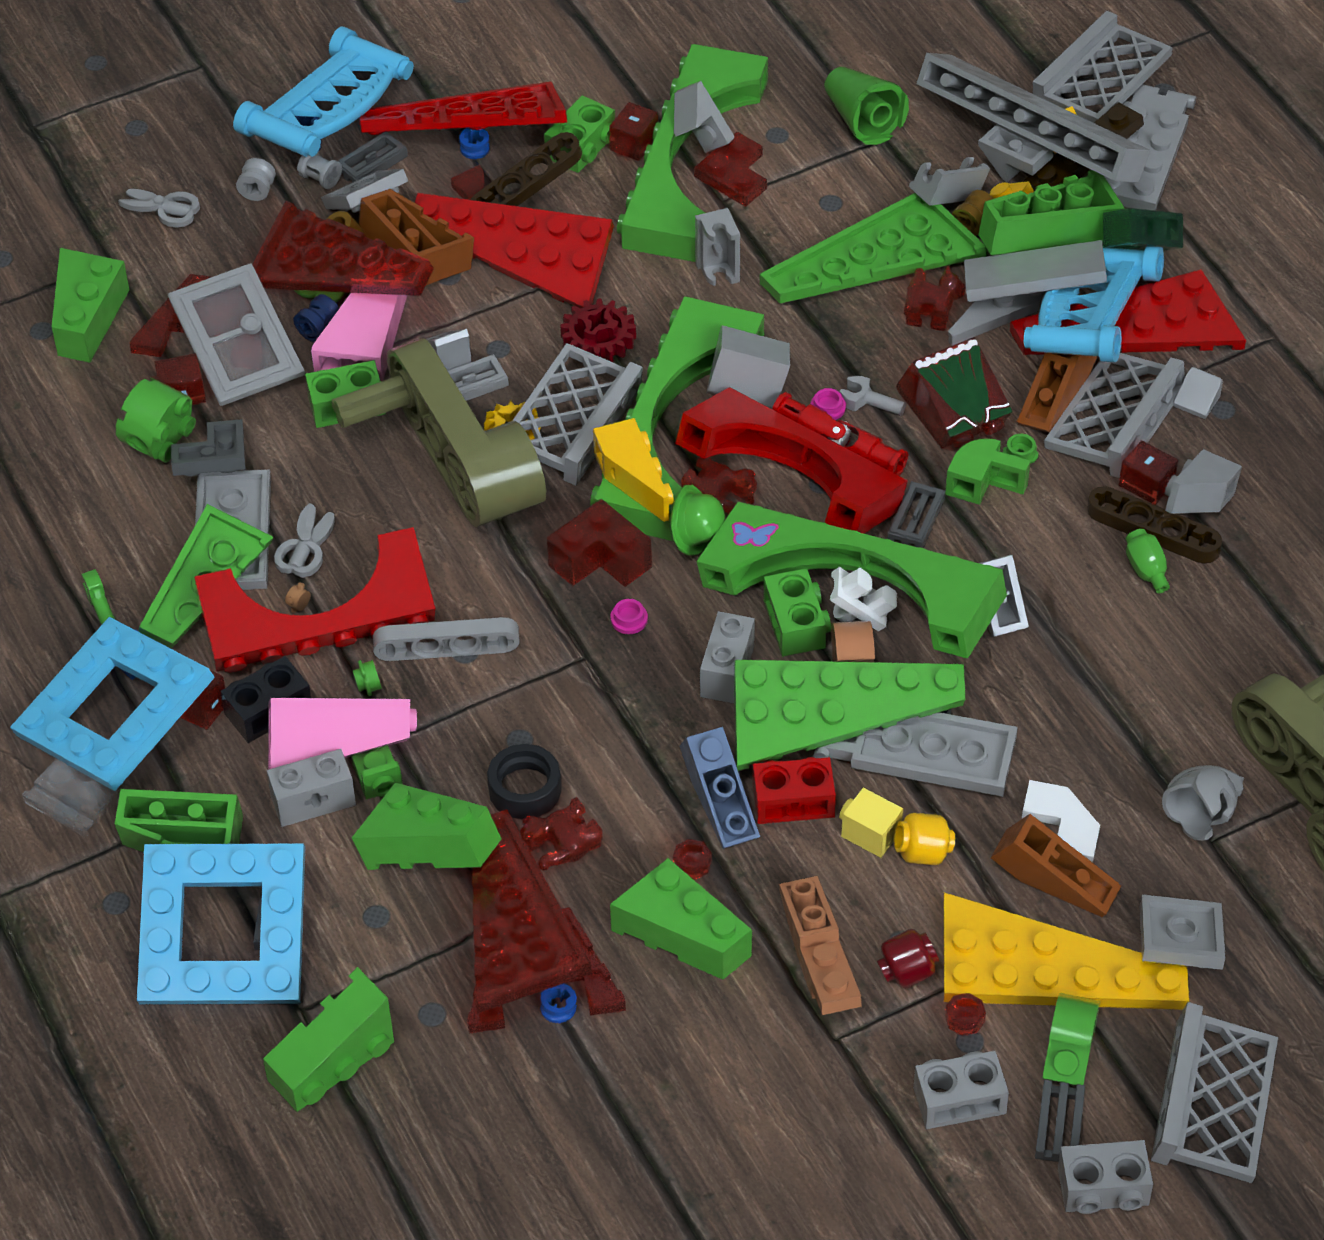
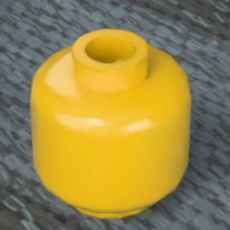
M910 813L903 821H899L895 828V850L901 853V857L907 863L939 865L943 862L947 853H952L955 846V833L949 829L947 821L941 815Z

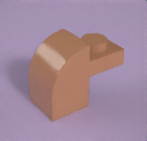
M871 621L831 623L832 657L835 662H874L875 648Z

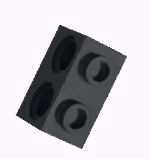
M286 656L265 664L260 670L241 680L232 682L227 688L220 691L225 716L247 743L268 733V702L270 698H311L309 684Z

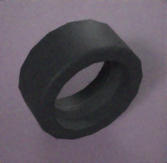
M532 744L512 745L500 751L491 760L487 771L490 801L498 811L508 817L522 820L528 816L537 818L549 812L559 800L562 790L559 763L551 752L541 746ZM521 769L536 770L547 777V783L541 789L528 794L512 793L502 787L501 781L506 775Z

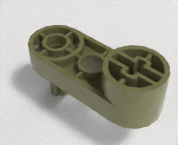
M423 337L388 350L387 365L390 379L331 400L332 408L336 413V418L341 428L401 407L462 512L475 527L543 503L546 500L547 490L539 458L530 438L520 423L513 420L484 431L434 348Z
M1273 673L1264 676L1235 695L1232 701V717L1237 732L1247 749L1312 814L1306 823L1307 839L1312 854L1324 872V674L1304 687L1299 688L1285 676Z

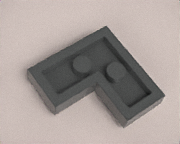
M243 419L207 422V441L171 444L173 476L184 475L191 477L200 473H232L236 470H246Z

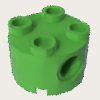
M150 377V381L143 379L131 390L123 403L121 410L127 413L124 421L119 418L117 419L116 436L119 441L167 463L171 460V444H176L183 436L188 437L195 427L196 419L191 416L192 399L188 395L155 378Z

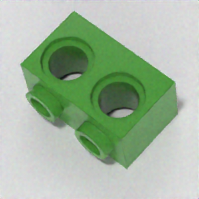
M583 95L566 111L567 123H554L544 133L545 143L554 136L564 132L572 133L578 138L582 148V156L570 168V170L577 173L588 163L593 162L597 153L606 144L611 143L617 133L615 110ZM564 146V147H562L560 150H561V151L564 150V151H566V152L568 153V152H570L572 149H571V148H570V149H567V148ZM550 155L552 161L556 163V159L554 160L552 155Z
M375 360L305 374L308 398L316 428L339 424L336 413L332 408V399L381 382Z
M807 568L764 576V603L782 657L826 648V633L831 632L828 611H821L819 605L822 602L818 582L812 583Z

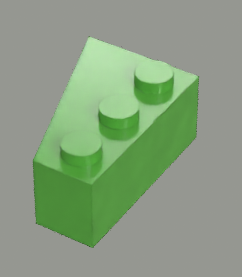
M60 248L52 318V331L58 356L91 362L129 292L124 261Z
M394 783L352 836V840L367 870L379 869L380 864H399L401 869H412L414 863H433L435 868L481 867L502 840L486 806L399 783Z
M120 789L115 826L122 845L144 852V844H239L243 813L238 796L233 794Z
M669 858L610 904L611 931L619 935H623L625 932L643 940L645 946L656 950L659 947L678 955L679 961L722 980L752 956V929Z
M358 967L349 975L353 982L335 999L329 994L320 1003L325 1009L307 1027L300 1022L263 1058L267 1081L296 1112L308 1104L312 1105L318 1102L327 1090L340 1081L350 1079L360 1066L373 1057L377 1058L383 1055L390 1045L394 1043L388 998Z

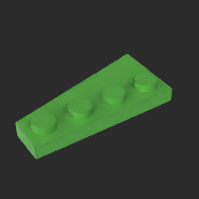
M207 504L141 622L138 631L173 648L202 617L194 577L231 568L237 580L272 543L273 536Z

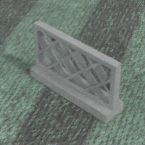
M1106 11L1033 81V94L1063 109L1073 106L1078 116L1094 123L1118 102L1123 104L1172 55V47L1118 25V15ZM1118 38H1121L1131 43L1126 45L1114 46V43L1117 41ZM1152 51L1157 53V55L1142 58L1140 53ZM1134 53L1136 58L1119 61L1117 56ZM1112 57L1113 61L1099 64L1095 63V61L1098 58ZM1136 68L1140 70L1138 74L1125 76L1122 70ZM1113 71L1117 73V77L1100 79L1099 73ZM1091 74L1094 76V80L1077 82L1080 76ZM1121 86L1119 92L1105 94L1104 88ZM1098 89L1099 95L1082 97L1080 92ZM1075 92L1076 98L1069 99L1059 97L1061 94ZM1103 105V108L1098 113L1085 108V106Z
M566 343L513 420L520 423L525 431L532 429L535 439L531 440L539 461L564 472L563 480L576 486L596 457L594 454L593 428L617 423L621 420L637 396V391L642 381L643 367L630 362L625 368ZM570 357L582 362L584 368L567 371L565 362ZM608 373L616 378L613 382L598 384L595 375ZM589 377L592 386L574 389L571 380ZM565 382L568 389L567 392L550 394L549 385ZM596 395L599 401L598 405L582 408L579 401L580 398ZM573 401L576 410L558 413L555 406L556 403ZM549 406L552 415L534 419L532 414L534 408ZM580 419L583 426L580 430L565 431L563 422ZM556 424L559 434L542 438L538 428ZM563 443L566 452L560 458L549 453L546 447Z
M1120 353L1117 362L1099 361L1045 438V448L1109 466L1110 476L1124 479L1172 408L1185 379L1184 361L1170 358L1167 364L1164 365ZM1111 363L1126 368V370L1112 374L1107 372ZM1145 374L1157 375L1156 379L1143 383L1138 378V376ZM1132 379L1134 383L1133 386L1119 390L1114 385V383ZM1108 386L1110 390L1109 393L1095 397L1091 394L1094 389ZM1135 395L1141 396L1140 402L1125 406L1122 400ZM1116 401L1119 408L1101 413L1098 406ZM1092 408L1095 415L1077 420L1075 416L1077 412ZM1124 417L1126 421L1124 425L1109 429L1106 422ZM1100 424L1103 431L1085 436L1082 429ZM1075 431L1079 437L1071 441L1059 439L1061 435ZM1107 440L1110 443L1106 452L1092 449L1090 446Z
M1187 1002L1176 1022L1151 1161L1167 1166L1170 1159L1252 1183L1256 1176L1278 1037L1202 1015L1203 1006ZM1208 1030L1220 1034L1227 1045L1213 1051L1204 1039V1031ZM1252 1043L1265 1047L1264 1058L1253 1063L1241 1046ZM1231 1051L1244 1067L1232 1074L1228 1072L1219 1057ZM1210 1063L1221 1079L1207 1086L1197 1070L1199 1067ZM1249 1074L1258 1086L1259 1091L1247 1098L1236 1083V1080ZM1224 1086H1227L1238 1101V1103L1226 1109L1222 1107L1212 1093ZM1203 1097L1215 1114L1201 1121L1192 1109L1191 1104ZM1243 1109L1253 1122V1127L1241 1133L1230 1118V1115ZM1188 1121H1189L1192 1126H1190V1127L1187 1128V1126H1188ZM1221 1121L1232 1138L1218 1145L1206 1127ZM1197 1132L1209 1150L1197 1153L1184 1149L1185 1138ZM1237 1144L1247 1157L1246 1167L1231 1163L1223 1151Z

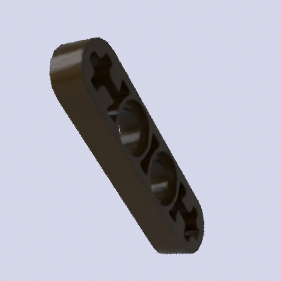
M568 132L554 136L477 192L470 200L519 206L581 159L582 148L578 138ZM565 146L567 149L571 148L572 150L567 153L566 151H561L560 149ZM550 155H552L554 160L556 159V163L552 162ZM543 163L548 166L547 170L541 175L530 173L532 167L536 164ZM511 183L521 185L520 190L515 194L508 195L503 192L505 187ZM495 195H499L501 203H499L497 198L495 199Z
M1098 487L1090 492L1087 511L1093 520L1126 534L1137 529H1145L1147 534H1152L1157 538L1161 548L1198 563H1211L1219 558L1222 537L1215 529L1181 515L1171 514L1159 506L1111 487ZM1138 513L1144 515L1147 520L1142 523H1136L1131 521L1128 516ZM1165 527H1174L1181 533L1177 536H1167L1161 530Z

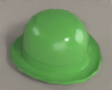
M684 485L679 490L673 502L670 518L672 539L679 551L690 556L698 555L705 550L725 521V512L720 501L710 494H702L694 485Z

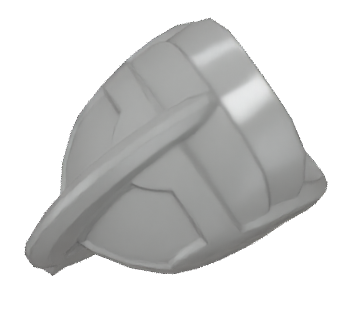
M1205 765L1188 768L1176 775L1169 783L1168 789H1166L1162 797L1163 810L1168 818L1181 824L1183 832L1188 837L1199 841L1207 840L1213 835L1211 825L1228 822L1234 814L1238 796L1243 791L1244 777L1220 766Z

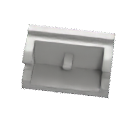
M967 157L963 160L960 169L948 171L937 169L933 175H927L931 168V163H923L915 179L910 182L909 187L929 206L965 201L972 191L982 189L990 168L985 163L979 164L978 167L970 168L974 162V157Z
M728 208L695 215L697 269L701 268L707 282L713 286L716 285V276L713 275L716 272H723L730 284L740 282V232Z

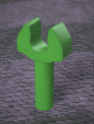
M96 569L81 574L90 605L94 606L101 625L108 617L115 619Z

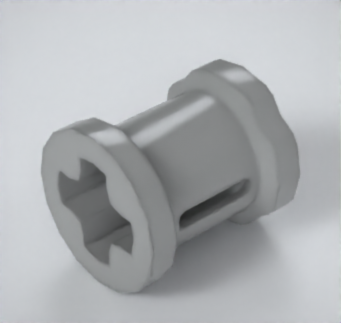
M317 152L313 157L302 155L298 162L297 171L300 176L304 178L311 177L319 181L321 187L331 189L340 179L342 164L336 160L329 161L321 157Z

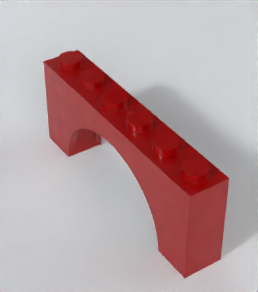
M730 387L683 412L675 444L703 459L719 454L738 453L764 457L790 466L814 480L830 497L831 501L824 523L847 530H855L863 534L897 513L908 480Z
M414 527L377 535L378 562L369 582L351 600L323 613L289 615L267 609L247 596L238 585L231 568L195 576L196 592L216 672L221 670L227 673L237 672L245 669L247 664L260 661L263 664H267L283 656L295 653L301 656L311 655L318 652L321 647L334 644L336 647H346L354 644L359 638L368 636L373 638V633L383 626L435 621L436 608Z

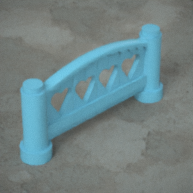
M341 26L334 32L329 43L331 59L327 60L266 110H263L260 105L253 102H243L234 117V130L247 137L258 136L305 157H313L319 151L320 139L343 129L360 118L381 98L393 78L407 80L413 72L414 64L408 57L358 37L355 31ZM352 71H369L376 74H371L370 79L362 81L357 79ZM333 86L357 87V89L351 90L350 95L343 96L338 94ZM314 101H332L339 104L333 105L332 110L323 111L319 109ZM295 116L319 117L320 119L314 120V124L311 126H303Z
M1147 246L1145 250L1103 247L1107 282L1047 291L1040 306L1038 325L1026 327L1024 347L1030 348L1034 352L1098 356L1100 361L1117 362L1121 351L1122 336L1120 327L1115 326L1116 321L1141 276H1143L1144 281L1159 282L1161 280L1164 267L1163 248ZM1080 288H1091L1097 291L1095 293L1078 295ZM1075 303H1079L1089 307L1086 309L1069 311L1071 309L1070 305ZM1066 319L1080 323L1078 325L1060 327L1061 321Z

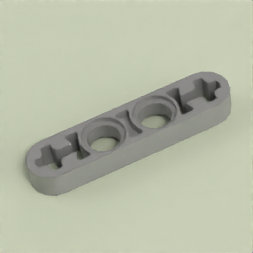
M504 617L388 625L378 628L373 633V652L377 658L384 661L506 653L519 646V626L513 619ZM461 636H471V637H473V638L467 639V640H459V639H457L458 637H461ZM422 639L435 640L433 642H420Z

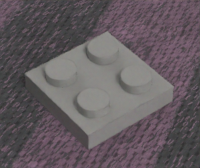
M404 169L378 170L322 196L321 199L326 210L339 209V211L346 212L352 210V212L360 211L361 198L388 189L398 193L400 191L398 186L408 182Z
M1142 895L1140 902L1142 961L1223 970L1225 944L1222 903Z

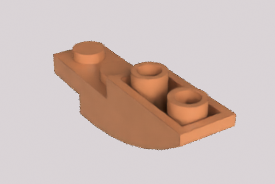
M818 876L779 884L787 922L810 995L812 999L816 998L821 1014L826 1015L862 1007L860 991L839 941V928Z

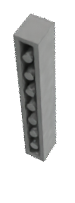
M926 53L916 84L1109 179L1122 182L1140 181L1150 152L1149 149L953 55Z

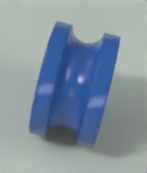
M466 128L460 133V151L464 157L480 159L489 153V134L485 129L471 130Z
M554 983L544 988L540 998V1010L546 1020L552 1023H563L574 1016L577 1007V996L572 987L564 983ZM560 998V1002L565 999V1007L557 1008V1004L552 1006V999Z

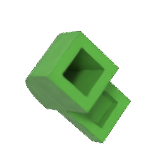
M978 439L963 445L956 452L947 470L945 495L980 505L989 485L1024 494L1028 486L1030 460L1000 452L1001 440Z
M1064 993L1059 994L1052 1021L1042 1078L1072 1085H1084L1100 1001Z

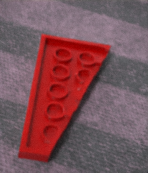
M550 81L370 108L358 118V123L362 133L367 132L370 135H379L387 131L448 128L481 130L490 126L567 123L566 109L553 83Z

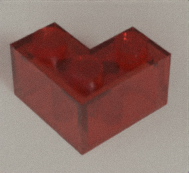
M602 499L547 537L548 566L572 586L601 567L626 587L652 568L651 539Z

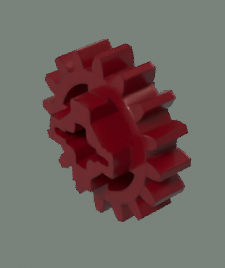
M598 298L595 305H591L590 302L585 300L583 301V308L580 309L577 306H572V315L564 314L563 324H560L563 347L568 343L603 359L606 358V360L613 363L614 355L624 358L626 356V349H633L636 325L634 324V315H627L626 306L616 309L615 301L612 300L608 305H603L602 299Z

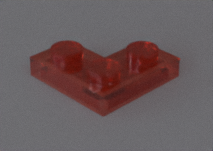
M736 132L733 134L735 138L729 144L716 148L694 167V177L746 207L767 189V179L749 169L752 164L763 156V146Z

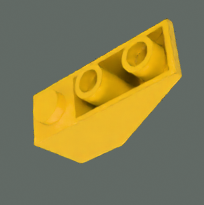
M635 418L593 428L594 454L604 478L662 521H669V505H672L674 502L673 493L669 483L663 484L661 480L662 469L658 458L651 457V445L647 432L640 431Z

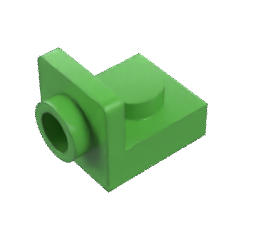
M388 745L351 756L354 770L366 800L377 796H385L394 783L402 784L400 766L397 761H394Z

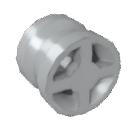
M251 158L245 161L242 174L236 183L238 192L249 200L260 201L265 199L270 191V185L276 176L274 167L269 162L260 158Z

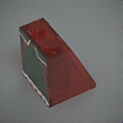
M975 337L913 361L896 385L899 394L941 449L952 444L955 448H959L973 441L974 435L985 432L988 436L1000 431L1005 427L1004 422L1013 412Z

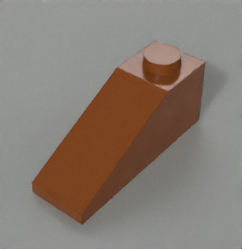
M1045 352L1017 420L1018 425L1049 433L1089 377L1097 356Z
M1031 814L1006 829L991 856L993 861L1020 882L1100 917L1107 914L1122 886Z

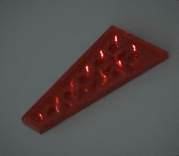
M285 201L252 264L265 289L411 296L422 295L434 270L430 261L426 258L401 248L393 249L387 246L385 241L377 238L375 240L369 239L363 232L329 218L326 220L321 219L314 212L307 209L304 211L297 209L293 203Z
M507 809L491 814L502 840L481 867H473L472 873L475 1004L477 1014L592 974L590 960Z

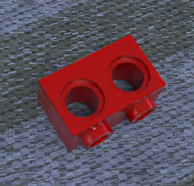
M807 757L802 760L790 761L770 760L764 763L753 764L752 787L757 824L835 818L836 793L830 757Z

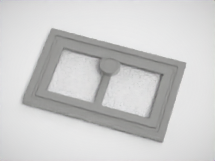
M252 263L168 293L167 296L220 406L305 375V370Z

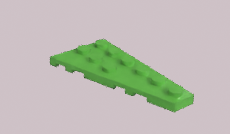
M913 193L760 273V285L781 304L964 262L966 259L986 257L987 248L941 204L929 206L921 197Z
M735 660L734 704L737 770L747 769L749 765L765 760L782 759L783 755L803 749L809 751L863 735L864 731L878 727L888 728L896 725L899 721L918 716L922 718L963 706L965 702L964 664Z

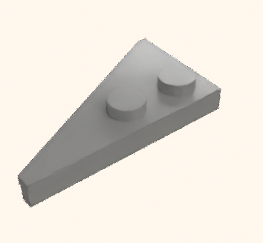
M1047 291L975 301L948 330V342L951 346L1039 311Z

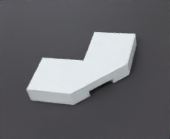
M1030 780L1022 819L1031 814L1042 823L1060 826L1058 836L1093 863L1100 830L1099 823L1068 787Z

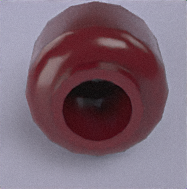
M908 929L882 943L881 952L883 958L877 960V963L887 982L895 979L901 988L906 989L933 976L936 971L935 963L940 960L926 932L919 934L915 929Z

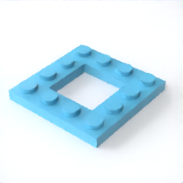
M108 617L10 728L17 737L109 789L116 791L215 677L209 668ZM117 666L155 688L108 740L71 720L69 717L109 672Z
M304 843L144 844L137 1002L139 1004H300L305 875ZM262 886L259 961H181L185 887Z

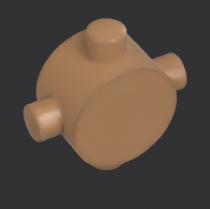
M301 582L298 585L292 586L285 598V603L292 607L291 612L293 613L302 611L308 605L311 597L310 592L304 589L305 584Z

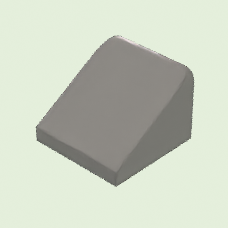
M1191 367L1175 398L1173 406L1206 419L1221 396L1223 380L1220 377Z

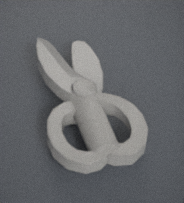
M128 189L126 195L133 199L118 200L121 207L132 211H156L159 220L163 224L175 228L191 224L194 214L200 210L198 198L187 192H173L164 197L141 189ZM176 201H185L190 203L191 205L179 203ZM167 214L175 215V216H179V217H183V218H172V217L167 216Z
M310 503L305 506L297 521L298 539H289L283 542L275 552V565L281 573H294L303 578L312 576L320 569L323 562V553L320 545L329 537L335 523L332 512L326 513L314 527L316 507ZM294 550L288 564L284 563L283 559L287 552ZM309 553H313L314 559L307 566H303Z

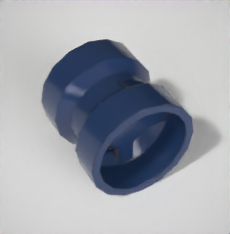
M319 294L310 301L308 309H301L294 316V325L305 339L315 343L339 310V307L330 297Z

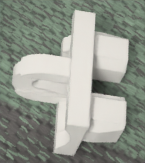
M841 567L832 571L831 577L834 579V589L830 595V601L835 604L833 610L834 618L840 622H851L858 618L861 621H871L872 628L878 632L884 629L887 623V614L897 607L896 591L887 585L878 590L873 589L872 578L869 573L861 568L851 573H848ZM861 596L864 598L863 603L858 600Z

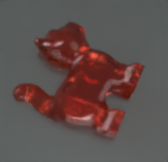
M950 266L945 268L938 286L925 282L927 277L925 271L922 268H917L906 293L904 307L906 324L921 327L922 319L920 316L929 315L932 316L930 328L945 331L953 301L965 296L966 284L962 283L958 275L951 272Z
M700 457L696 462V466L702 468L698 476L690 468L681 479L682 487L684 485H694L702 494H710L717 498L722 504L725 513L730 514L736 505L734 502L726 500L727 495L731 492L748 504H754L753 495L757 489V481L755 479L756 474L751 469L732 470L724 464L711 460V457L706 459Z
M575 797L571 799L569 806L554 811L546 818L527 816L522 820L520 838L524 844L523 853L529 854L542 846L546 841H550L555 852L546 853L539 859L537 865L540 870L545 871L551 866L576 862L583 858L590 850L601 846V840H603L602 829L594 819L586 825L585 819L582 817V814L586 813L585 808L580 800Z

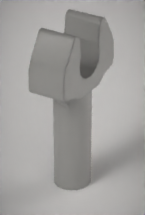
M864 376L848 377L847 389L849 390L840 389V393L846 402V408L852 411H857L865 404L902 416L906 408V402L872 391L870 379Z

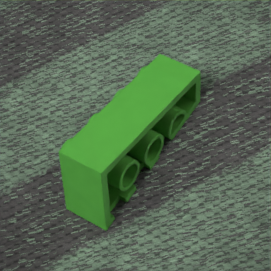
M1089 170L1087 177L1079 179L1076 175L1064 178L1063 184L1051 187L1048 183L1036 186V191L1026 194L1023 191L985 201L979 237L990 255H1001L1102 240V243L1117 241L1124 206L1106 178L1093 170Z

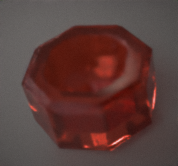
M688 839L676 845L673 863L693 880L708 874L712 862V852L704 842Z
M970 993L954 995L945 1008L948 1028L961 1036L977 1033L985 1023L986 1018L983 1001Z

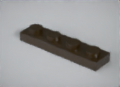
M1119 102L1094 122L1126 139L1144 125L1142 114ZM1056 153L1033 176L1029 175L1024 182L1029 181L1035 192L1038 185L1048 183L1051 187L1063 184L1064 178L1072 175L1081 178L1090 169Z

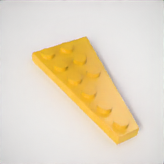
M944 892V1002L1056 1006L1060 993L1100 1001L1099 1007L1183 1010L1187 1002H1189L1188 969L1186 966L1142 961L1141 952Z

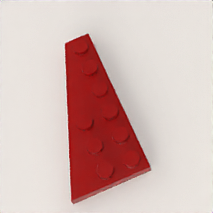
M417 193L415 203L424 208L423 214L435 221L442 218L449 222L448 228L461 236L468 233L474 237L473 259L476 257L488 263L489 267L532 288L537 287L546 291L554 299L562 303L566 301L580 309L584 307L583 301L585 300L590 302L591 305L593 304L614 229L612 219Z
M1202 269L1135 287L1115 326H1119L1121 329V353L1177 351L1181 346H1199L1200 351H1213L1214 346L1231 345L1232 350H1245V337ZM1076 303L1070 305L1071 309L1069 311L1081 310L1089 307ZM1039 314L1010 322V333L1023 355L1045 354V352H1034L1030 348H1025L1023 341L1026 327L1038 325ZM1066 319L1061 321L1060 327L1073 326L1080 323Z

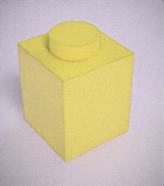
M862 788L855 799L849 798L841 809L839 816L842 820L841 837L882 858L894 842L897 823L903 821V808Z

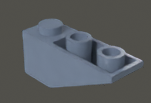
M719 727L687 737L679 747L693 787L722 849L759 838L760 835L724 728Z

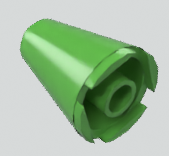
M847 67L835 68L827 76L824 85L827 95L852 134L866 145H878L888 141L893 137L890 133L897 126L901 128L905 123L909 111V99L897 84Z

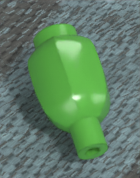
M1137 529L1129 533L1125 538L1127 542L1126 556L1133 570L1140 579L1151 582L1156 593L1167 591L1170 588L1165 577L1167 560L1157 538L1152 534H1147L1145 529Z

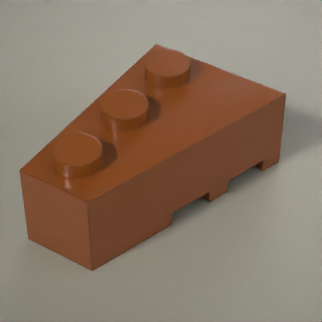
M391 189L361 198L359 226L363 229L365 238L390 265L406 267L407 282L413 290L471 269L474 246L473 236L468 233L461 236L448 228L449 222L442 218L435 221L423 214V207Z

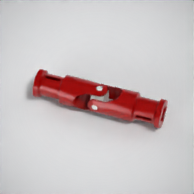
M787 392L780 394L772 407V410L898 476L901 475L907 464L909 454L906 450H896L883 444L881 438L846 421H836L826 411L812 404L806 406L792 399V395ZM851 432L859 436L852 446L847 447L850 443Z

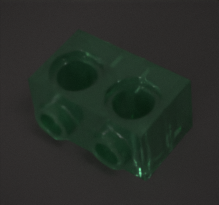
M1137 208L1103 213V247L1145 250L1147 246L1162 247L1163 251L1183 248L1182 213Z

